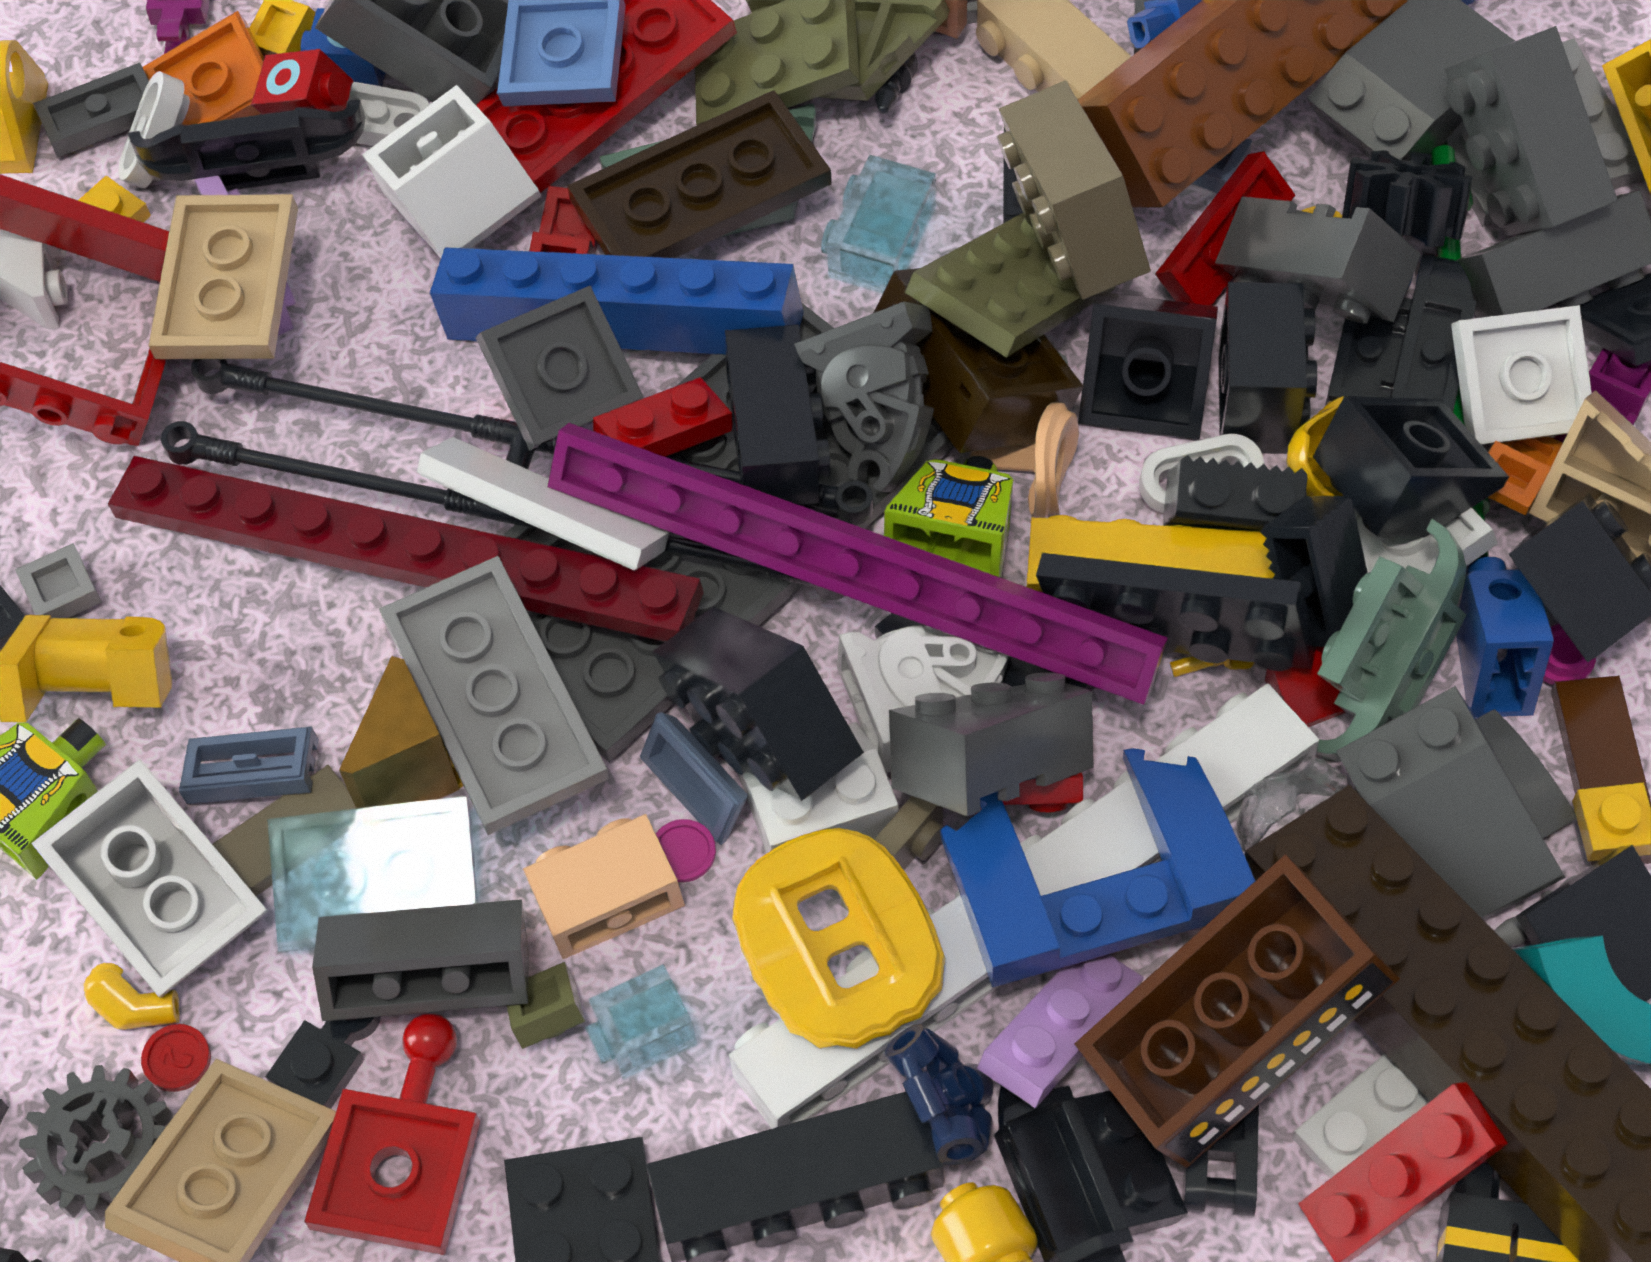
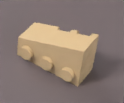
M1594 391L1584 399L1529 514L1548 522L1590 493L1597 504L1607 500L1619 513L1628 528V532L1622 535V538L1636 557L1646 553L1651 558V442L1597 391Z

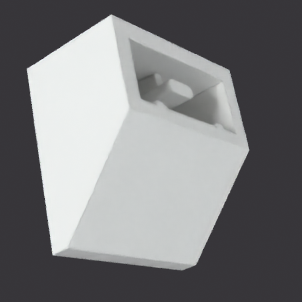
M457 85L362 154L383 194L440 258L445 247L472 249L541 197L538 188L491 121Z

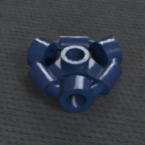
M913 1025L899 1033L887 1046L885 1056L900 1075L907 1078L902 1085L921 1123L926 1124L929 1122L933 1128L931 1133L937 1159L943 1164L955 1166L975 1160L989 1146L992 1116L985 1110V1105L993 1095L994 1084L992 1079L977 1069L978 1064H963L958 1059V1050L955 1046L930 1029L924 1028L923 1025ZM927 1065V1071L923 1072L922 1069Z

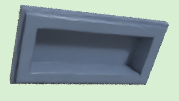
M663 712L656 714L640 758L693 817L710 831L714 840L722 845L727 841L748 794L677 717Z

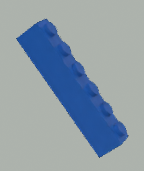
M445 247L430 290V296L448 340L477 341V335L484 330L588 286H591L621 349L726 355L725 330L798 324L800 329L804 312L794 265L787 263Z

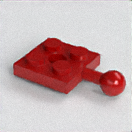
M426 1013L412 1019L403 1032L402 1046L410 1063L399 1099L348 1089L342 1090L304 1220L309 1230L445 1255L480 1120L475 1112L427 1104L436 1071L435 1068L443 1065L453 1056L457 1046V1034L454 1026L448 1019L439 1014ZM394 1155L409 1158L412 1161L411 1173L402 1184L395 1187H383L375 1182L376 1169L384 1159Z

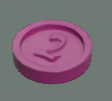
M689 819L674 820L662 826L655 833L678 882L696 880L702 877L713 865L716 856L715 841L710 831L701 823Z

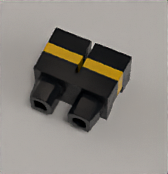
M1487 1163L1480 1164L1454 1184L1453 1190L1440 1211V1234L1436 1262H1580L1525 1202L1519 1203L1499 1199L1500 1175Z

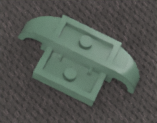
M1431 519L1426 531L1438 542L1439 555L1431 573L1428 574L1410 565H1407L1405 569L1402 565L1379 556L1372 571L1365 574L1358 582L1353 594V607L1341 630L1332 634L1324 647L1322 666L1317 674L1340 691L1334 704L1352 715L1354 719L1347 730L1337 738L1330 740L1319 739L1316 755L1335 762L1341 761L1336 752L1338 749L1419 706L1466 617V614L1457 606L1465 585L1466 576L1463 550L1452 533L1433 519Z

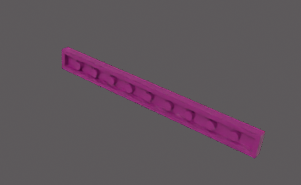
M568 423L558 431L548 488L1052 672L1063 674L1071 679L1144 705L1150 695L1168 640L1167 637L575 424Z

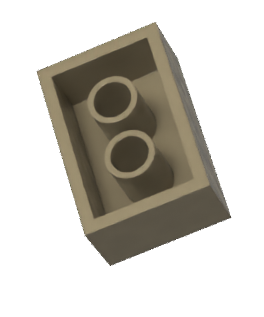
M1065 80L998 108L1006 132L997 135V140L1009 169L1014 168L1017 181L1012 182L1016 197L1024 215L1030 214V220L1042 248L1047 247L1059 280L1062 282L1071 278L1082 300L1151 272L1123 175L1067 81Z

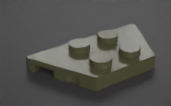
M746 0L751 13L786 1ZM855 0L860 82L817 98L868 101L947 19L950 11L945 0Z

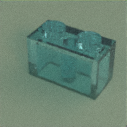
M870 154L860 175H851L847 182L843 195L844 209L839 219H831L823 234L821 252L827 254L829 278L883 294L895 270L908 269L935 211L936 173Z

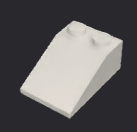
M141 759L31 843L159 998H162L268 912Z

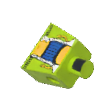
M983 456L969 457L965 460L964 464L938 459L926 461L887 505L884 513V536L1001 578L1010 530L1014 480L1009 474L998 472L996 465L990 459Z
M77 718L53 742H50L27 722L17 723L0 735V849L36 880L44 874L49 865L31 843L98 792L92 780L82 768L106 744L80 718Z

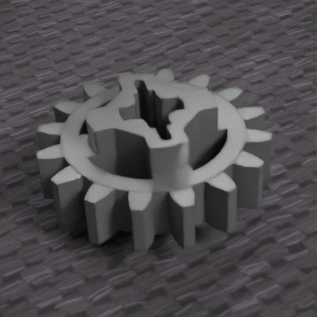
M96 1065L90 1082L83 1083L74 1072L67 1074L68 1091L60 1095L56 1091L47 1088L42 1093L50 1107L45 1113L28 1112L26 1119L37 1130V1134L20 1139L19 1147L28 1157L34 1158L22 1168L24 1174L34 1184L40 1183L36 1192L49 1205L59 1201V1207L66 1215L75 1218L85 1204L87 1211L98 1221L104 1219L107 1204L114 1200L166 1128L164 1125L172 1120L174 1114L165 1101L157 1102L161 1094L149 1080L138 1085V1079L132 1071L123 1068L117 1074L115 1080L112 1081L110 1074L103 1065ZM133 1110L138 1112L141 1119L142 1139L136 1138L130 1131L134 1122V1118L131 1116ZM109 1134V1138L107 1139V1141L105 1143H102ZM93 1140L98 1141V1142H93L92 1145L89 1147L90 1143H91ZM57 1145L64 1147L67 1152L62 1162L66 1169L64 1176L61 1174L57 1163Z

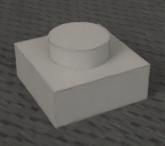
M74 543L15 569L35 615H51V618H69L102 603Z

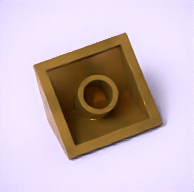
M391 656L339 769L363 825L377 828L460 790L440 734L404 659Z

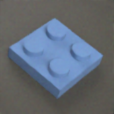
M508 0L497 90L502 105L523 106L616 101L626 6L624 0Z

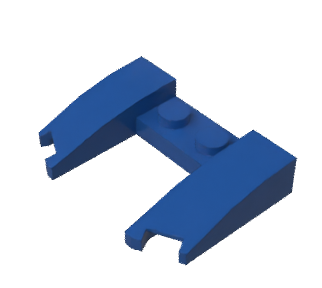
M1131 748L1123 750V761L1162 861L1042 896L1003 801L998 800V791L981 797L980 807L982 809L959 830L956 831L948 825L940 830V837L992 988L1204 927L1255 882L1226 813L1196 757L1188 756L1186 766L1144 760L1145 750Z

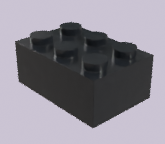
M713 606L653 651L654 656L664 671L659 676L662 688L678 707H685L695 723L689 728L690 733L714 758L717 756L723 758L740 775H743L745 772L754 775L769 791L778 788L803 801L864 753L807 651L801 644Z

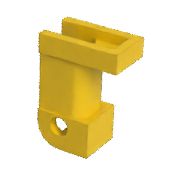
M25 615L0 651L1 722H27L46 691L111 692L113 707L161 708L172 688L166 628L160 620L154 618L126 616L124 619L51 618V615Z

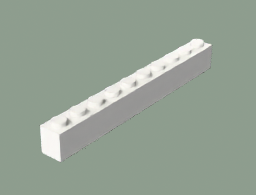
M1267 683L1250 696L1242 692L1232 697L1220 708L1216 719L1199 731L1191 727L1181 732L1169 743L1165 754L1155 760V762L1186 766L1188 756L1196 757L1216 793L1230 824H1232L1312 768L1319 739ZM1127 770L1117 779L1113 790L1096 802L1090 798L1085 799L1069 810L1062 819L1061 826L1043 838L1040 835H1033L1020 843L1041 896L1162 861ZM959 890L955 894V899L936 912L931 908L927 909L936 928L946 960L942 990L930 1001L921 1018L903 1024L890 1035L874 1038L857 1049L839 1045L818 1048L804 1037L790 1033L782 1019H779L770 1026L768 1023H760L749 1029L738 1039L734 1046L735 1050L729 1054L733 1077L771 1129L815 1117L889 1065L891 1062L885 1056V1050L889 1043L905 1029L920 1024L924 1028L936 1032L1000 987L992 988ZM869 949L857 955L847 966V973L836 980L840 987H853L874 977L878 973L879 968Z

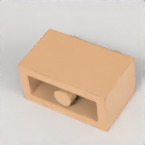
M646 814L633 820L622 818L612 821L602 827L595 837L572 847L563 845L549 849L541 854L534 864L523 868L562 959L589 949L685 906L676 876Z

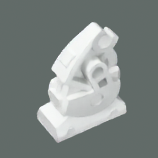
M918 625L893 630L878 637L876 640H872L860 632L839 634L837 669L860 726L876 747L885 772L888 773L891 771L890 709L915 705V697L921 694L949 693L955 695V697L971 695V686L975 684L1002 683L1010 656L935 628Z

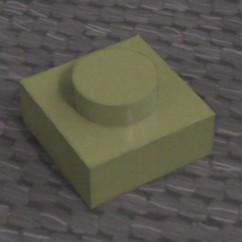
M565 962L528 977L527 1004L506 1005L512 1032L522 1049L544 1039L557 1037L567 1029L585 1022L576 983Z

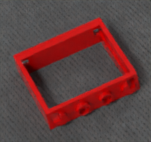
M0 174V229L160 282L169 231ZM149 348L132 404L0 362V406L5 405L30 413L39 421L49 425H68L93 433L95 437L106 443L118 445L125 443L139 446L167 359H155Z

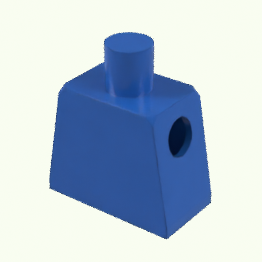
M1497 557L1477 559L1467 569L1465 585L1459 608L1466 614V617L1456 634L1466 703L1475 718L1493 709L1502 717L1532 716L1535 712L1554 642L1543 602L1519 569L1507 570L1505 562ZM1498 649H1507L1506 657L1498 662Z

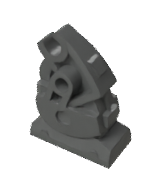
M904 301L794 344L802 362L818 370L817 391L821 395L823 412L828 421L831 422L832 430L838 443L852 454L847 468L848 478L866 482L868 467L875 461L879 465L880 476L872 488L881 492H892L913 465L920 450L923 449L933 417L934 408L924 404V395L922 394L923 384L926 383V376L929 373L924 355L921 354L920 348L916 345L932 332L931 315L927 306Z

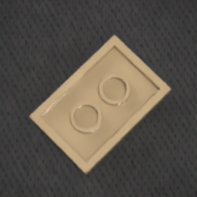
M293 194L176 195L148 344L155 359H274L298 214V206Z
M216 1058L106 1209L105 1228L179 1262H249L327 1145L336 1111Z

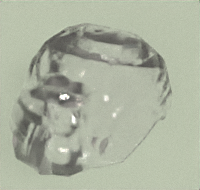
M1310 755L1301 760L1297 768L1291 769L1289 773H1276L1264 777L1255 783L1244 795L1237 819V837L1242 851L1245 852L1248 848L1347 787V776L1329 765L1324 759H1318L1316 756Z

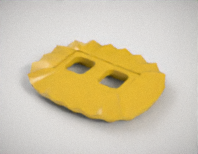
M842 828L824 829L799 836L760 857L746 871L737 886L733 902L732 920L738 934L741 951L748 962L753 980L762 989L769 1006L779 1014L789 1032L804 1037L818 1048L839 1045L857 1049L874 1038L890 1035L903 1024L921 1018L930 1001L942 990L946 958L933 921L922 898L905 871L888 850L873 838L857 831ZM827 889L836 890L849 912L847 917L822 930H810L798 910L799 904L803 900ZM863 945L867 947L879 968L878 973L874 977L853 987H840L828 967V961L832 957L855 946Z

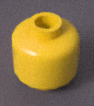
M968 1182L954 1188L943 1197L940 1202L942 1212L934 1220L931 1237L945 1262H1033L1031 1257L1038 1242L1035 1231L1007 1188L997 1185L978 1187L976 1183Z

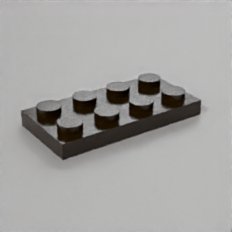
M772 90L567 185L570 201L605 255L677 258L831 185L832 179L831 169L776 91Z

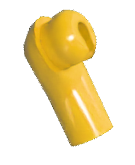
M114 963L98 964L91 970L83 983L84 996L88 1005L114 1028L126 1030L179 1023V997L176 990H170L162 998H159L155 992L139 994L121 976L123 969Z

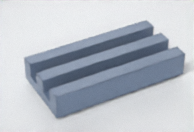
M312 726L188 739L179 793L186 804L310 793L312 780L308 773L309 771H314L316 760L312 755V750H317L319 739ZM294 752V755L258 758L261 755ZM232 758L233 760L225 762L200 764L201 761L220 760Z

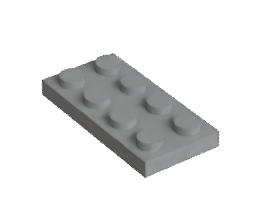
M499 556L379 608L389 634L412 675L440 734L443 745L487 835L609 779L608 770Z

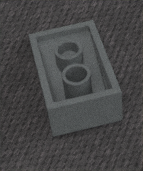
M1408 0L1345 52L1307 97V100L1321 121L1369 158L1371 151L1386 150L1397 159L1410 162L1411 152L1431 155L1433 149L1441 146L1463 121L1462 116L1457 114L1449 103L1446 93V83L1449 80L1445 68L1515 40L1461 0Z
M1456 686L1336 751L1359 795L1483 920L1566 878L1474 714Z

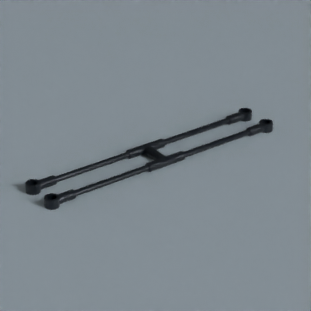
M194 359L191 365V371L198 387L207 394H218L227 388L261 395H268L269 392L469 432L473 438L510 445L505 460L525 469H529L535 451L554 454L557 439L529 450L515 421L482 416L480 414L472 418L274 378L270 372L228 364L226 359ZM219 369L216 374L205 376L210 370ZM186 421L171 423L165 427L161 434V443L168 458L178 465H187L197 459L238 466L240 463L441 504L444 505L447 511L540 529L449 488L445 490L243 448L240 442L198 434L196 428ZM190 439L184 446L174 447L180 440ZM666 457L740 484L739 471ZM857 480L845 482L840 487L819 483V503L804 504L806 506L835 511L842 521L853 525H860L868 521L874 509L871 488L866 483ZM853 498L864 501L858 507H850L845 504V502ZM668 536L665 547L667 552L768 572L770 578L815 587L816 593L826 600H838L845 597L839 593L702 543Z

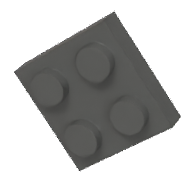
M591 286L484 330L476 337L529 450L557 439L558 431L568 423L584 427L593 423V417L644 398Z

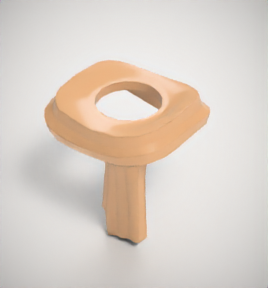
M1050 403L1044 410L1038 423L1036 442L972 451L970 457H986L996 465L998 470L1034 472L1035 478L1028 495L1031 517L1048 518L1049 516L1059 515L1061 483L1078 445L1079 424L1077 416L1067 409L1065 403Z

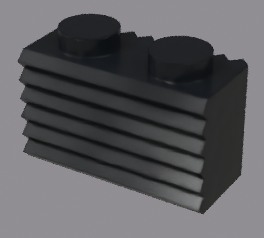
M1186 455L1167 473L1163 526L1183 525L1210 529L1260 532L1266 524L1306 496L1307 473L1302 468L1294 473L1290 467L1281 471L1277 465L1271 470L1265 464L1256 468L1252 462L1244 467L1239 460L1232 466L1226 459L1220 464L1214 458L1206 463L1201 456L1193 461L1189 455Z
M1304 496L1266 524L1260 531L1267 538L1263 545L1270 550L1266 557L1272 562L1268 568L1275 574L1272 579L1301 582L1316 647H1325L1332 634L1341 630L1353 607L1355 588L1360 579L1368 573L1350 496Z

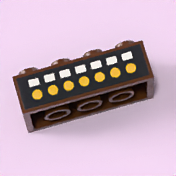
M1285 854L1077 1040L1074 1045L1158 1151L1187 1168L1399 981L1400 978L1317 884Z

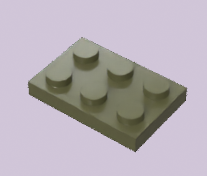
M786 0L733 20L737 34L695 67L696 125L772 90L776 91L786 107L789 108L860 82L855 0Z

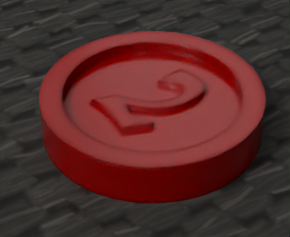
M185 1024L168 1025L156 1031L147 1040L141 1054V1066L145 1076L155 1087L168 1092L183 1091L197 1084L208 1070L211 1061V1050L205 1037L196 1028Z

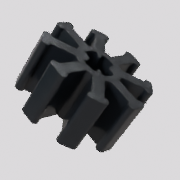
M1386 150L1371 151L1369 160L1353 157L1350 161L1342 218L1352 219L1356 207L1370 208L1401 237L1411 235L1425 243L1426 247L1444 246L1445 236L1452 237L1455 240H1460L1463 236L1473 177L1465 175L1466 167L1457 162L1431 165L1432 155L1411 152L1409 162L1397 159Z

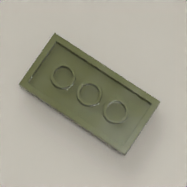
M1024 213L914 271L905 291L909 296L1005 357L1010 356L1092 305L1096 298V295L1082 300L1071 278L1062 282L1059 280L1047 247L1042 248L1030 220V214L1025 216ZM1115 287L1105 290L1103 292L1111 293L1115 289Z

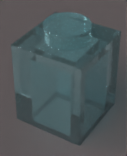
M664 964L589 998L595 1023L585 1027L589 1040L600 1063L603 1065L614 1060L623 1080L697 1045L692 1020Z

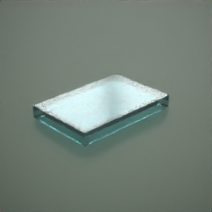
M466 796L267 819L278 952L285 953L315 949L318 917L478 903L469 799Z

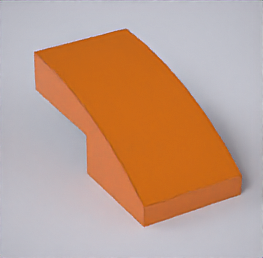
M1551 437L1503 443L1495 441L1488 453L1505 471L1509 479L1503 488L1488 498L1526 515L1530 511L1563 443Z

